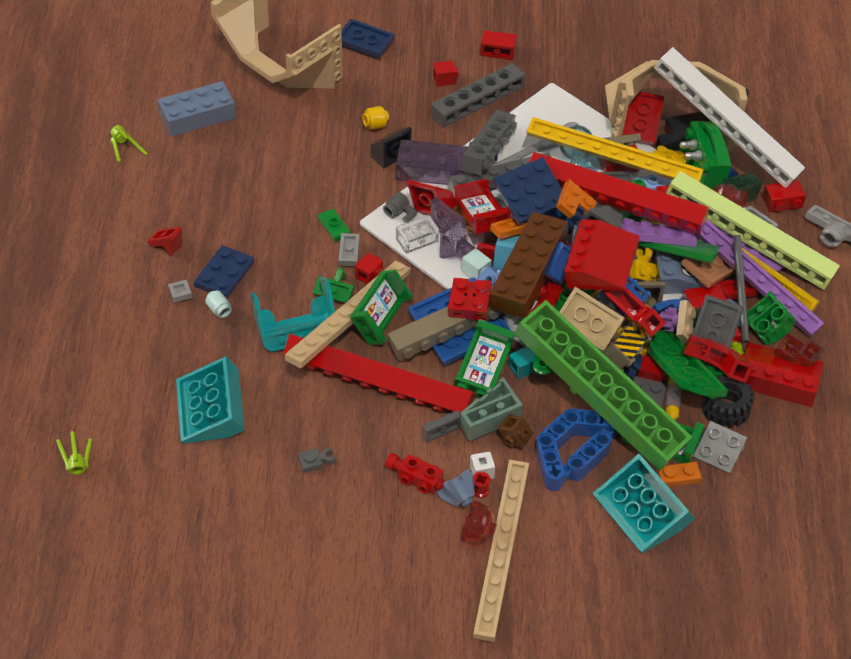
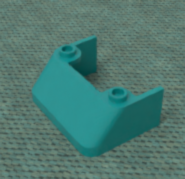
M320 277L323 296L312 300L310 304L311 314L276 322L270 310L260 309L258 296L254 292L250 293L255 322L263 346L267 350L277 351L285 349L289 333L305 338L335 312L328 279Z

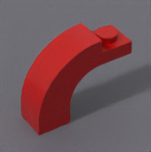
M690 334L683 349L684 354L711 363L724 371L728 377L746 383L754 366L737 351L712 339H704Z

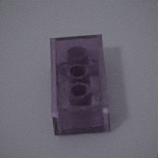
M401 140L396 163V180H412L422 183L448 185V177L466 173L460 170L462 154L468 146Z

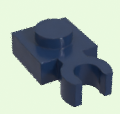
M578 206L575 215L570 219L565 214L558 217V219L568 221L569 231L574 226V222H578L583 218L581 214L585 210Z
M642 354L634 356L636 360L628 368L625 366V373L632 378H635L636 372L641 369Z

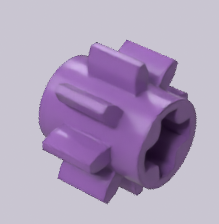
M668 307V309L660 313V316L666 322L663 326L664 331L673 332L677 330L679 314L677 308Z

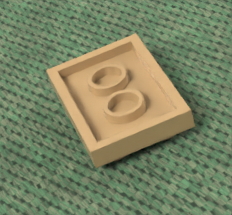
M577 287L573 289L559 312L602 351L606 350L625 320L623 316Z

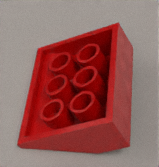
M581 219L564 270L567 288L574 289L577 287L578 289L625 291L640 236L601 220Z
M748 342L744 357L754 365L746 381V384L751 386V390L756 393L813 407L824 362Z

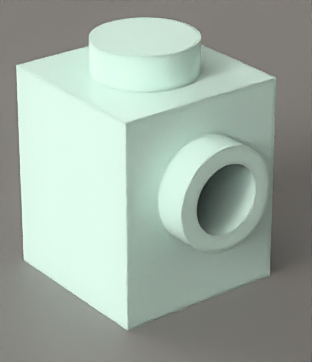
M476 248L462 257V271L471 278L475 277L477 279L487 265L491 266V260Z

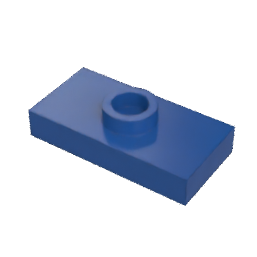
M563 242L557 244L544 275L558 285L564 283V270L572 249Z

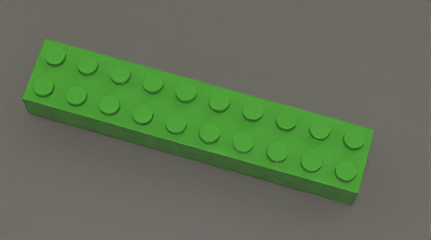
M547 300L519 323L514 334L659 471L691 440L692 436Z

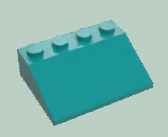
M226 356L176 379L180 438L183 444L229 438L245 431L239 370Z
M640 454L635 456L593 493L642 554L678 534L696 519Z

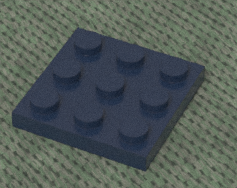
M544 157L493 178L495 186L518 226L527 223L532 212L546 215L557 210L556 205L562 188Z

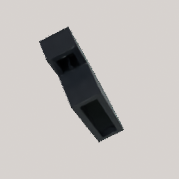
M701 111L666 118L664 129L666 134L657 136L656 150L658 146H664L673 151H680V142L685 141L684 131L689 129L690 122L711 120Z

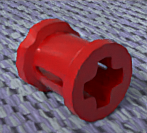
M477 472L473 475L475 497L485 498L490 492L489 484L491 478L485 472Z

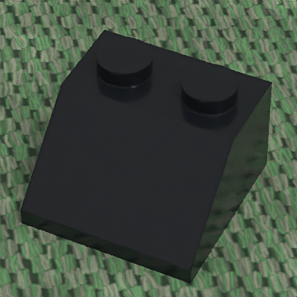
M412 128L399 129L372 143L371 158L384 169L410 155Z

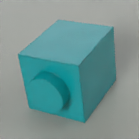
M528 347L509 354L508 367L518 380L535 373L533 369L535 353Z

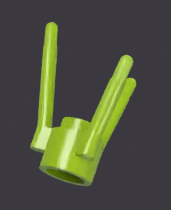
M116 125L111 129L112 138L110 141L113 144L118 162L121 159L117 142L124 143L127 139L145 156L148 155L126 133L122 126Z
M71 431L73 454L69 459L60 439L56 440L66 466V471L73 475L84 473L85 469L89 468L88 460L92 439H88L85 457L83 458L81 454L77 453L75 432Z

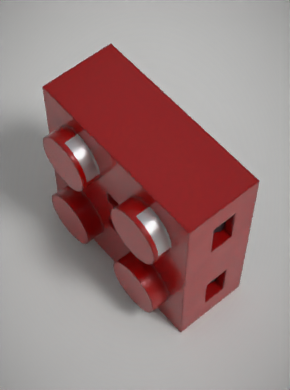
M453 278L448 304V317L487 321L492 281L476 279V282H469V279Z

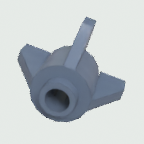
M467 469L460 476L455 477L451 481L444 482L443 485L445 487L437 492L442 500L457 507L462 506L465 508L474 502L472 499L475 496L473 474Z

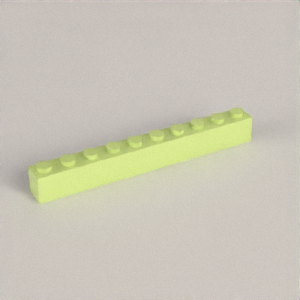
M681 171L669 185L666 194L709 207L707 219L712 224L733 236L741 235V241L823 290L826 289L840 266Z

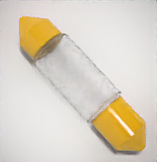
M668 375L665 412L676 420L681 409L682 389Z

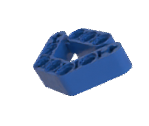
M581 409L565 410L537 437L536 455L545 487L550 491H558L568 479L572 481L582 480L608 456L612 438L617 437L619 432L596 411ZM574 435L591 437L570 456L568 462L563 466L558 450Z

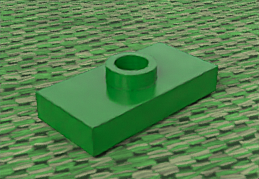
M334 208L317 215L319 222L334 242L341 240V233L351 234V231Z

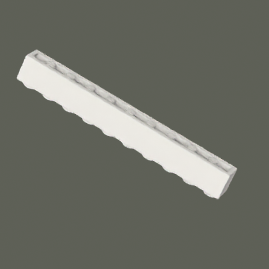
M672 47L660 58L654 69L783 187L787 188L805 169L798 160L677 50Z

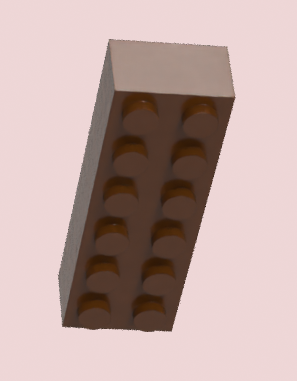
M532 212L489 293L491 309L521 318L529 315L547 279L544 275L559 242L565 244L568 238V221Z

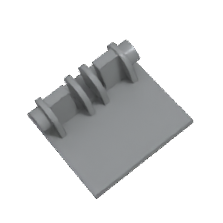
M710 421L693 457L731 473L740 452L745 447L744 444L747 437Z

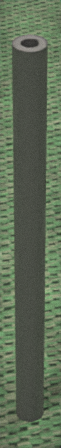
M734 235L738 302L740 306L744 307L740 318L742 343H748L749 330L741 235Z

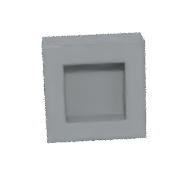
M187 280L168 284L174 303L192 298Z

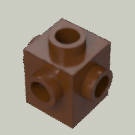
M508 414L498 427L504 442L511 447L522 448L533 435L529 423L521 416Z

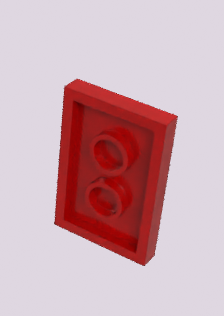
M639 91L628 106L622 135L640 133L641 141L635 142L654 146L665 96Z

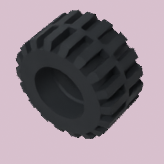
M718 375L717 379L728 390L726 397H717L716 399L703 395L702 412L704 415H707L706 419L708 421L712 420L723 427L733 428L734 425L738 427L741 423H745L750 416L754 392L749 384L730 378L727 375ZM722 399L730 400L734 403H728L723 401Z

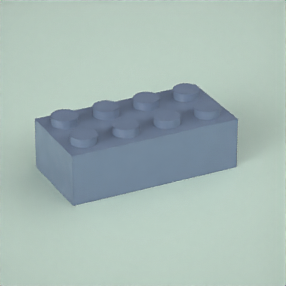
M223 81L157 99L159 115L170 137L236 118L235 102Z

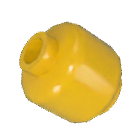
M381 106L367 108L362 115L364 126L370 130L384 128L389 120L388 112Z

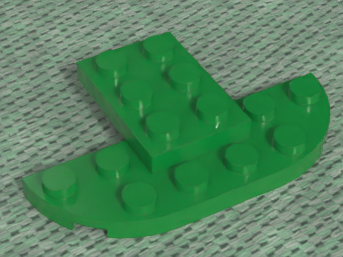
M660 330L653 335V338L649 341V354L669 377L679 385V388L705 395L711 399L726 397L728 390L717 379L718 375L726 376L724 371L704 360L684 354L683 349L685 345L673 332Z

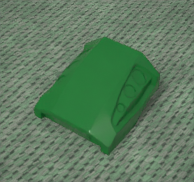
M771 291L747 311L749 326L766 345L777 343L792 330L796 322L793 315Z

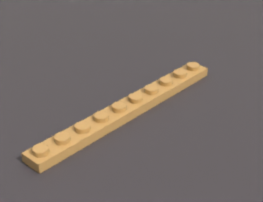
M394 261L385 269H395L402 280L411 271L410 267ZM377 277L285 354V361L302 368L352 325L351 314Z
M509 460L473 633V638L495 642L529 469V463Z

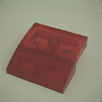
M788 334L777 347L774 354L795 364L813 366L825 349L809 338L804 344Z

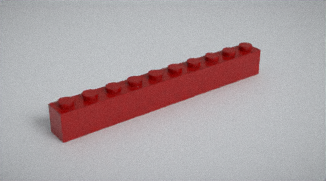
M533 152L528 162L530 163L544 157L562 189L565 182L570 179L601 205H609L620 211L624 210L636 216L649 218L654 222H661L673 228L686 230L688 233L700 235L708 218L709 207L550 156Z
M289 333L282 356H285L289 350L304 338ZM326 346L305 365L306 368L316 370L317 367L324 369L323 373L334 376L335 373L341 374V379L350 382L353 379L359 380V385L368 388L371 387V384L378 386V391L387 394L389 390L397 392L396 397L406 400L408 396L415 398V403L424 406L428 402L433 404L432 408L444 411V408L452 410L451 413L459 411L461 414L464 409L473 403L476 394L469 390L331 346Z

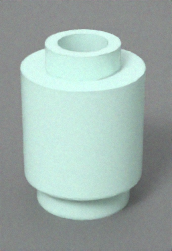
M212 291L207 295L205 303L215 316L225 318L231 313V304L220 291Z

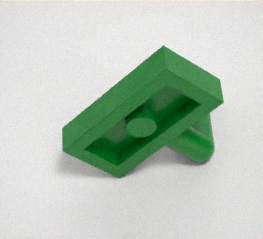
M340 267L336 271L334 280L326 279L330 282L333 301L345 304L352 298L355 287L341 282V280L347 279V274ZM318 276L313 290V294L319 297L323 296L320 281L322 276Z

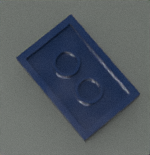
M350 19L341 30L342 46L378 59L395 40V34L354 19Z
M222 245L195 279L194 287L208 293L220 291L228 299L255 263L254 257Z

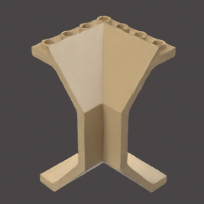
M213 0L210 2L212 17L238 58L270 82H279L286 88L335 89V82L342 78V35L340 24L291 55L289 53L286 54V69H284L259 51L258 33L269 27L267 0Z
M659 60L646 61L605 85L610 127H613L612 137L622 136L628 106L650 78L665 79L654 69ZM690 62L742 111H745L748 100L745 87L701 62ZM722 131L727 150L733 151L735 142Z

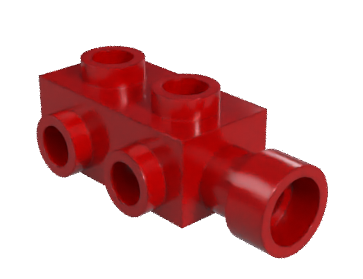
M547 278L538 295L537 303L542 304L547 300L556 309L555 303L563 291V284L558 285Z
M390 453L385 462L386 468L398 471V478H400L404 485L412 484L417 486L418 490L423 494H428L429 492L434 495L436 490L439 491L444 486V470L423 461L419 457L408 454L402 460L400 456Z

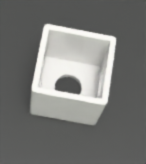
M491 452L471 455L470 469L473 475L477 472H485L491 479H494L495 465Z

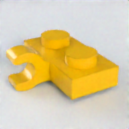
M645 248V255H643V250L637 249V259L633 260L629 276L637 281L656 280V264L648 262L652 256V249Z

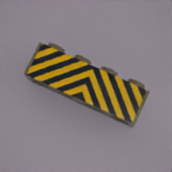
M628 321L603 354L619 369H622L624 366L628 368L636 360L634 356H638L644 349L642 345L645 346L652 337L646 336L633 321Z

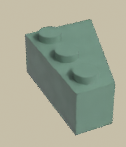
M503 377L495 387L489 388L483 397L476 399L461 412L460 428L467 439L472 441L498 430V427L508 414L522 417L523 404Z

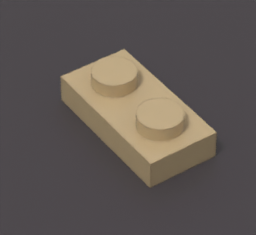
M688 300L680 301L676 336L683 344L687 343L690 334L694 332L693 319L696 317L695 308Z

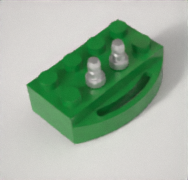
M691 121L689 129L684 131L685 141L680 142V151L685 154L686 164L704 169L700 183L718 194H723L731 169V161L723 136L717 125L712 121Z

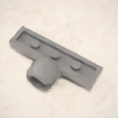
M814 205L807 211L805 218L824 228L820 238L825 246L834 248L845 240L851 242V223L817 205Z

